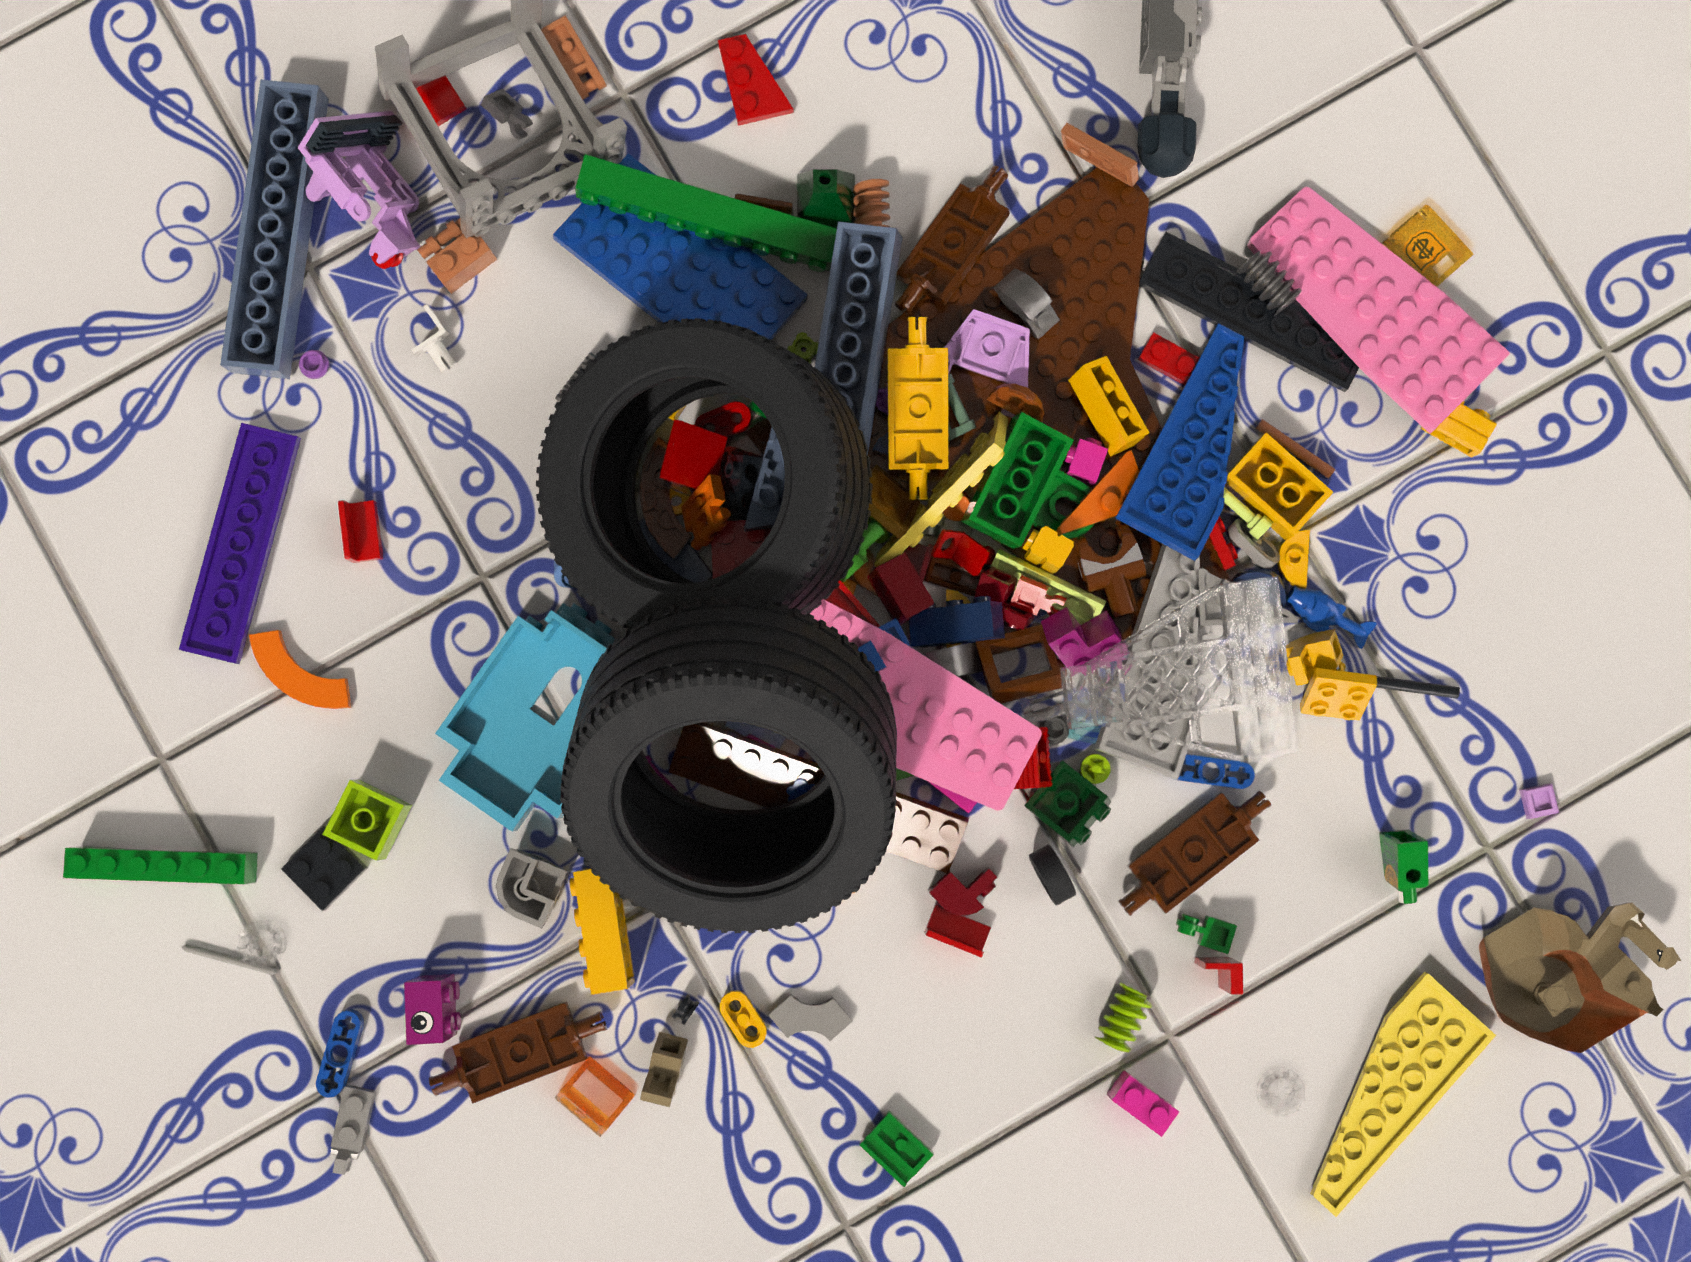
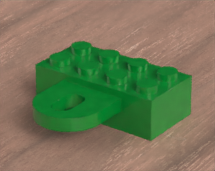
M1023 412L1013 416L1006 431V444L1003 450L1005 454L995 466H988L961 522L1012 549L1022 546L1032 525L1039 529L1045 526L1054 531L1058 529L1061 522L1066 518L1058 513L1055 508V503L1059 498H1064L1078 506L1080 501L1091 490L1083 482L1059 470L1074 440ZM1093 524L1063 534V536L1068 539L1079 537L1088 532Z

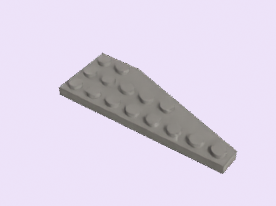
M1162 544L1127 648L1128 652L1125 654L1094 749L1172 779H1178L1197 723V712H1194L1195 696H1197L1195 664H1198L1199 617H1196V601H1199L1197 570H1199L1200 555L1194 561Z

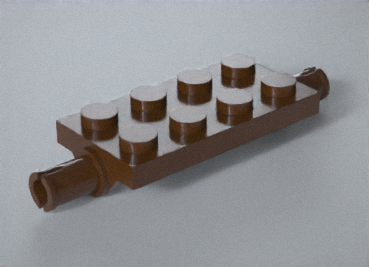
M993 166L984 181L976 185V187L968 188L963 184L958 186L897 271V279L908 285L899 299L895 301V306L900 311H904L905 314H911L913 308L923 295H927L943 305H946L1010 215L1009 208L999 204L995 199V194L1004 181L1008 179V174L1004 169L1000 168L999 172H997L999 166Z
M1258 791L1239 807L1232 805L1223 793L1217 794L1127 865L1138 879L1139 886L1118 900L1121 907H1124L1125 912L1131 916L1151 900L1155 901L1163 913H1168L1260 841L1250 827L1252 824L1251 820L1272 806L1268 799L1265 800L1266 796L1261 791Z
M566 1001L452 1046L456 1057L454 1069L429 1077L430 1087L441 1082L443 1083L431 1090L437 1096L440 1093L460 1086L468 1091L473 1104L582 1062L588 1058L582 1044V1039L607 1030L605 1021L593 1025L601 1021L604 1016L600 1011L576 1021L573 1019L568 1002Z

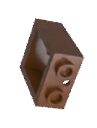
M1042 624L1006 633L1005 638L976 641V648L989 696L1000 704L1062 688V676L1066 675L1065 667L1060 659H1056L1054 651L1048 645ZM1041 643L1050 670L1001 683L992 655Z

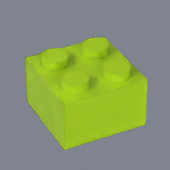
M349 780L322 835L376 861L384 860L387 858L412 805L364 781Z

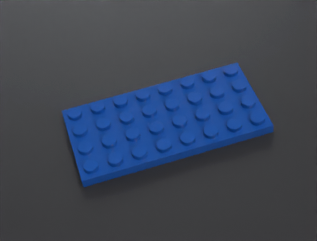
M629 153L619 163L626 167L654 174ZM582 202L553 234V239L657 322H667L668 320H678L681 322V319L698 318L706 321L710 319L750 329L772 340L808 298L807 293L760 256L753 253L748 247L741 245L739 248L730 247L724 244L723 240L714 237L712 239H703L696 236L695 232L683 229V231L672 230L666 226V223L659 221L654 223L640 220L637 217L638 215L628 212L626 214H618L609 210L608 206L601 204L590 206Z

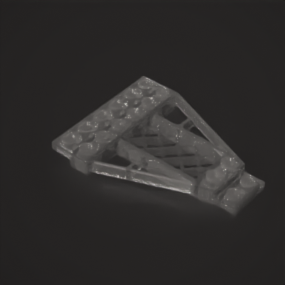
M1278 576L1216 584L1089 660L1084 665L1060 668L1067 729L1103 726L1245 763L1273 760L1279 756L1298 754L1290 679L1286 664L1287 652ZM1219 594L1223 635L1220 638L1192 641L1190 639L1187 612ZM1178 619L1180 640L1177 644L1131 651L1127 649L1173 620ZM1213 647L1206 657L1195 650ZM1185 651L1178 662L1167 654ZM1219 651L1226 655L1227 660L1222 670L1211 663ZM1157 655L1149 666L1140 659V657ZM1191 655L1201 662L1194 674H1191L1183 667ZM1128 659L1126 664L1123 666L1122 660ZM1163 659L1173 666L1165 679L1155 671ZM1134 663H1137L1145 670L1137 683L1126 675ZM1207 667L1217 675L1209 688L1199 680ZM1179 671L1189 679L1181 692L1171 685ZM1151 676L1161 683L1153 696L1143 689V686ZM1222 681L1230 686V693L1225 700L1215 693ZM1125 682L1133 687L1127 697ZM1195 685L1205 692L1197 705L1187 698V695ZM1167 689L1177 696L1169 709L1159 702V699ZM1138 693L1149 701L1141 713L1130 706ZM1210 698L1214 699L1218 703L1216 705L1205 706L1207 702L1210 700ZM1182 702L1190 707V709L1177 710ZM1154 706L1163 712L1149 715ZM1232 711L1237 752L1232 754L1203 746L1200 717ZM1128 712H1130L1135 717L1129 718ZM1189 718L1192 742L1189 743L1139 730L1136 726Z

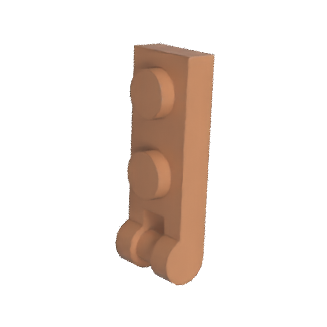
M566 15L541 29L583 100L589 97L588 93L598 88L600 91L607 87ZM589 72L591 78L582 83L579 77Z

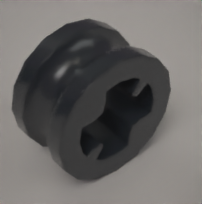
M687 994L672 1017H679L682 1020L681 1023L685 1025L700 1002L691 1001L690 995Z

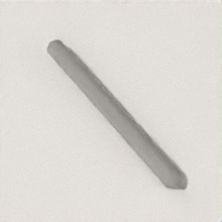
M188 944L182 946L183 950L188 953L270 975L278 973L274 967Z

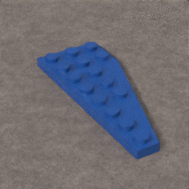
M1219 323L1208 340L1115 517L1194 561L1199 557L1224 508L1225 498H1223L1228 475V472H1226L1227 462L1231 450L1235 418L1234 405L1238 393L1237 381L1238 373L1241 369L1244 336Z

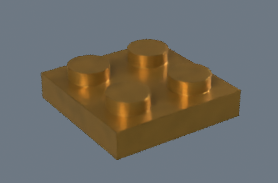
M876 464L871 469L872 477H870V483L873 484L872 504H869L868 510L871 511L870 515L882 524L886 531L900 539L907 533L921 501L918 499L909 500V491Z

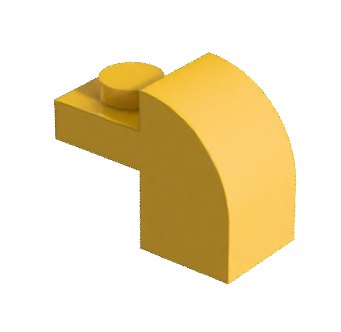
M1335 629L1300 637L1283 648L1287 660L1288 673L1290 676H1294L1297 686L1308 684L1316 668L1331 669L1338 667L1344 656Z

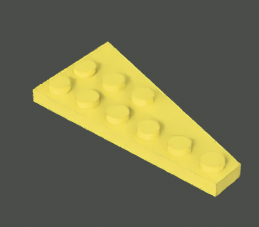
M999 411L993 418L995 422L992 430L988 434L980 433L970 448L971 454L969 456L966 453L961 455L931 490L933 494L928 499L926 506L921 503L919 504L907 533L900 539L892 535L878 551L874 566L878 567L897 557L909 545L912 548L915 547L924 536L922 532L928 526L931 528L935 527L944 515L942 512L948 506L952 508L956 506L964 495L962 492L969 485L974 487L982 479L983 471L989 465L995 466L1005 454L1003 450L1006 444L1005 438L1008 418Z

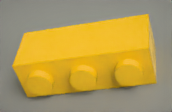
M1107 356L1083 365L1069 379L1072 388L1104 446L1108 448L1110 456L1135 446L1149 434Z

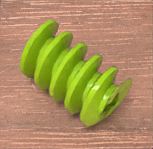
M1120 982L1119 985L1125 991V994H1114L1120 1004H1109L1108 1007L1115 1014L1114 1016H1103L1109 1023V1026H1099L1098 1029L1104 1037L1095 1038L1118 1051L1129 1053L1131 1048L1125 1041H1136L1137 1038L1131 1030L1139 1031L1142 1028L1136 1019L1145 1020L1147 1018V1015L1141 1008L1150 1009L1153 1005L1148 1001L1147 995Z

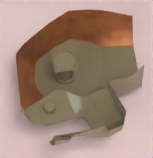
M1632 902L1607 907L1587 935L1578 923L1568 916L1534 907L1484 937L1479 944L1486 987L1493 1006L1502 1022L1528 1037L1566 1051L1578 1053L1586 1051L1644 1014L1649 1013L1657 1017L1664 1010L1657 1003L1652 988V981L1619 948L1621 937H1628L1658 967L1665 968L1666 970L1674 966L1677 961H1681L1673 947H1667L1642 921L1645 914Z

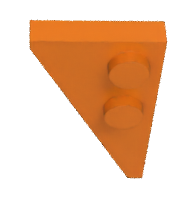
M1132 450L1124 453L1119 461L1104 474L1100 482L1085 495L1071 514L1066 516L1056 530L1058 532L1057 536L1116 517L1139 473Z

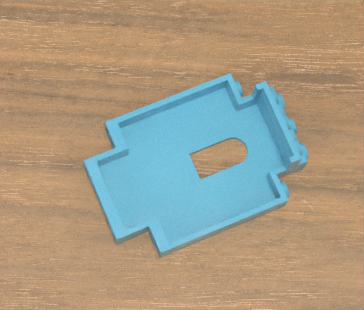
M563 603L557 612L551 610L544 619L549 623L544 631H541L544 625L533 617L528 616L525 620L517 616L435 733L459 750L439 781L512 832L518 831L536 804L555 818H563L564 814H562V802L560 799L562 771L582 693L600 656L605 653L607 647L610 644L613 645L615 640L614 637L609 635L612 631L610 627L599 620L593 624L585 618L588 612L575 603L571 607ZM573 667L581 674L582 685L558 721L553 725L532 711L531 708L560 669Z

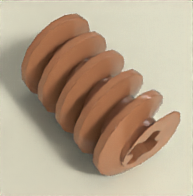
M869 179L855 184L853 187V193L856 195L853 198V204L856 206L854 209L855 224L890 227L882 225V222L890 220V215L882 213V211L890 209V204L881 201L890 196L889 192L881 190V188L889 186L888 180Z

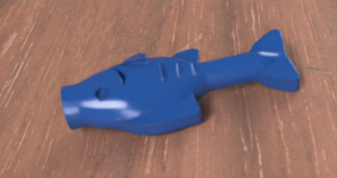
M1293 586L1287 595L1286 601L1293 606L1302 621L1309 628L1316 632L1328 630L1329 626L1337 625L1353 634V639L1360 649L1364 647L1368 635L1377 625L1374 621H1364L1358 624L1342 615L1347 609L1346 606L1336 603L1330 596L1320 590Z

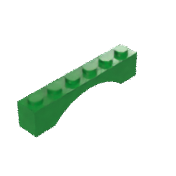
M68 847L65 848L63 878L244 885L256 883L258 853Z

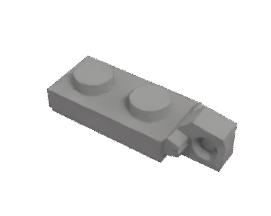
M351 1085L344 1086L331 1142L330 1154L336 1155L332 1173L345 1175L346 1172L350 1171L352 1159L357 1160L363 1151L376 1096L375 1090Z

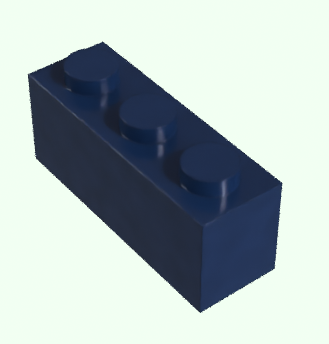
M991 596L974 597L973 603L964 604L963 600L945 601V607L937 608L936 603H934L931 607L914 615L909 620L911 647L924 648L1005 638L1002 602L991 601Z

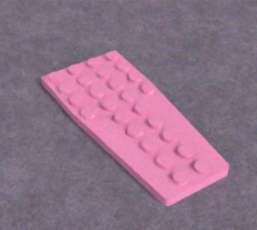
M1304 187L1248 242V248L1253 254L1260 250L1261 254L1271 251L1272 255L1268 263L1278 260L1280 263L1275 271H1287L1283 281L1295 280L1290 288L1291 291L1298 288L1302 289L1296 300L1354 363L1430 434L1510 354L1505 347L1443 291L1309 187Z
M822 599V604L810 613L814 616V619L825 621L826 626L829 628L835 627L838 629V634L846 635L850 643L854 642L858 648L871 640L886 665V668L881 670L879 674L881 675L882 682L886 685L887 692H889L897 729L896 768L994 810H1002L1042 735L1041 730L891 634Z

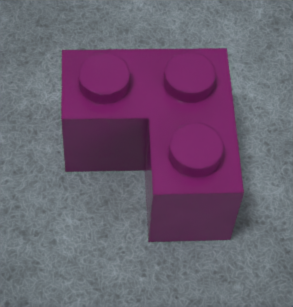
M1065 607L1041 621L1048 645L1076 680L1128 652L1120 628L1107 611L1080 625L1069 609Z

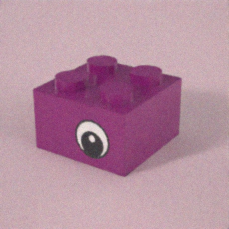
M455 974L418 976L404 982L406 1045L444 1043L457 1035V1030L461 1028V1014L456 1012V1000L460 997V985L458 981H455Z

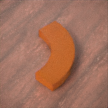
M280 630L249 635L251 647L260 668L282 692L295 700L315 707L328 709L352 708L348 679H327L304 670L288 652Z

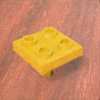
M1342 661L1339 664L1338 670L1337 667L1331 669L1316 668L1300 702V712L1314 716L1360 721L1377 686L1376 675L1345 671L1346 666Z

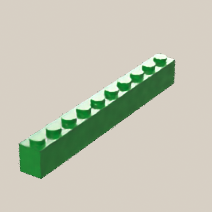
M584 155L575 187L576 197L580 198V201L584 204L608 206L609 210L618 214L632 213L638 215L637 217L642 221L666 223L668 228L676 231L690 230L695 232L696 236L703 239H712L714 237L723 240V243L730 247L739 248L741 245L751 248L753 253L761 256L772 254L780 257V260L785 263L796 264L799 262L806 264L809 269L816 272L831 270L836 228L593 156Z

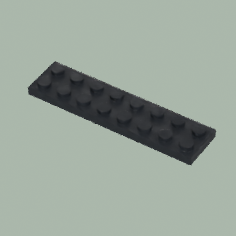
M1165 232L1139 281L1140 287L1216 326L1218 323L1244 336L1246 342L1343 392L1349 389L1359 367L1296 299L1275 315L1278 307L1271 310L1267 309L1271 299L1269 298L1264 301L1259 299L1263 289L1253 292L1252 287L1256 280L1246 283L1244 281L1247 275L1246 272L1239 274L1237 272L1238 268Z

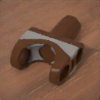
M1127 524L1117 526L1119 537L1118 549L1112 557H1102L1096 554L1092 547H1089L1085 536L1075 539L1078 567L1085 589L1088 593L1105 589L1113 618L1139 611L1130 581L1146 576V568L1140 548Z

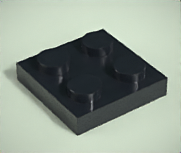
M323 826L281 868L321 911H326L368 869L347 846L322 835L326 826Z

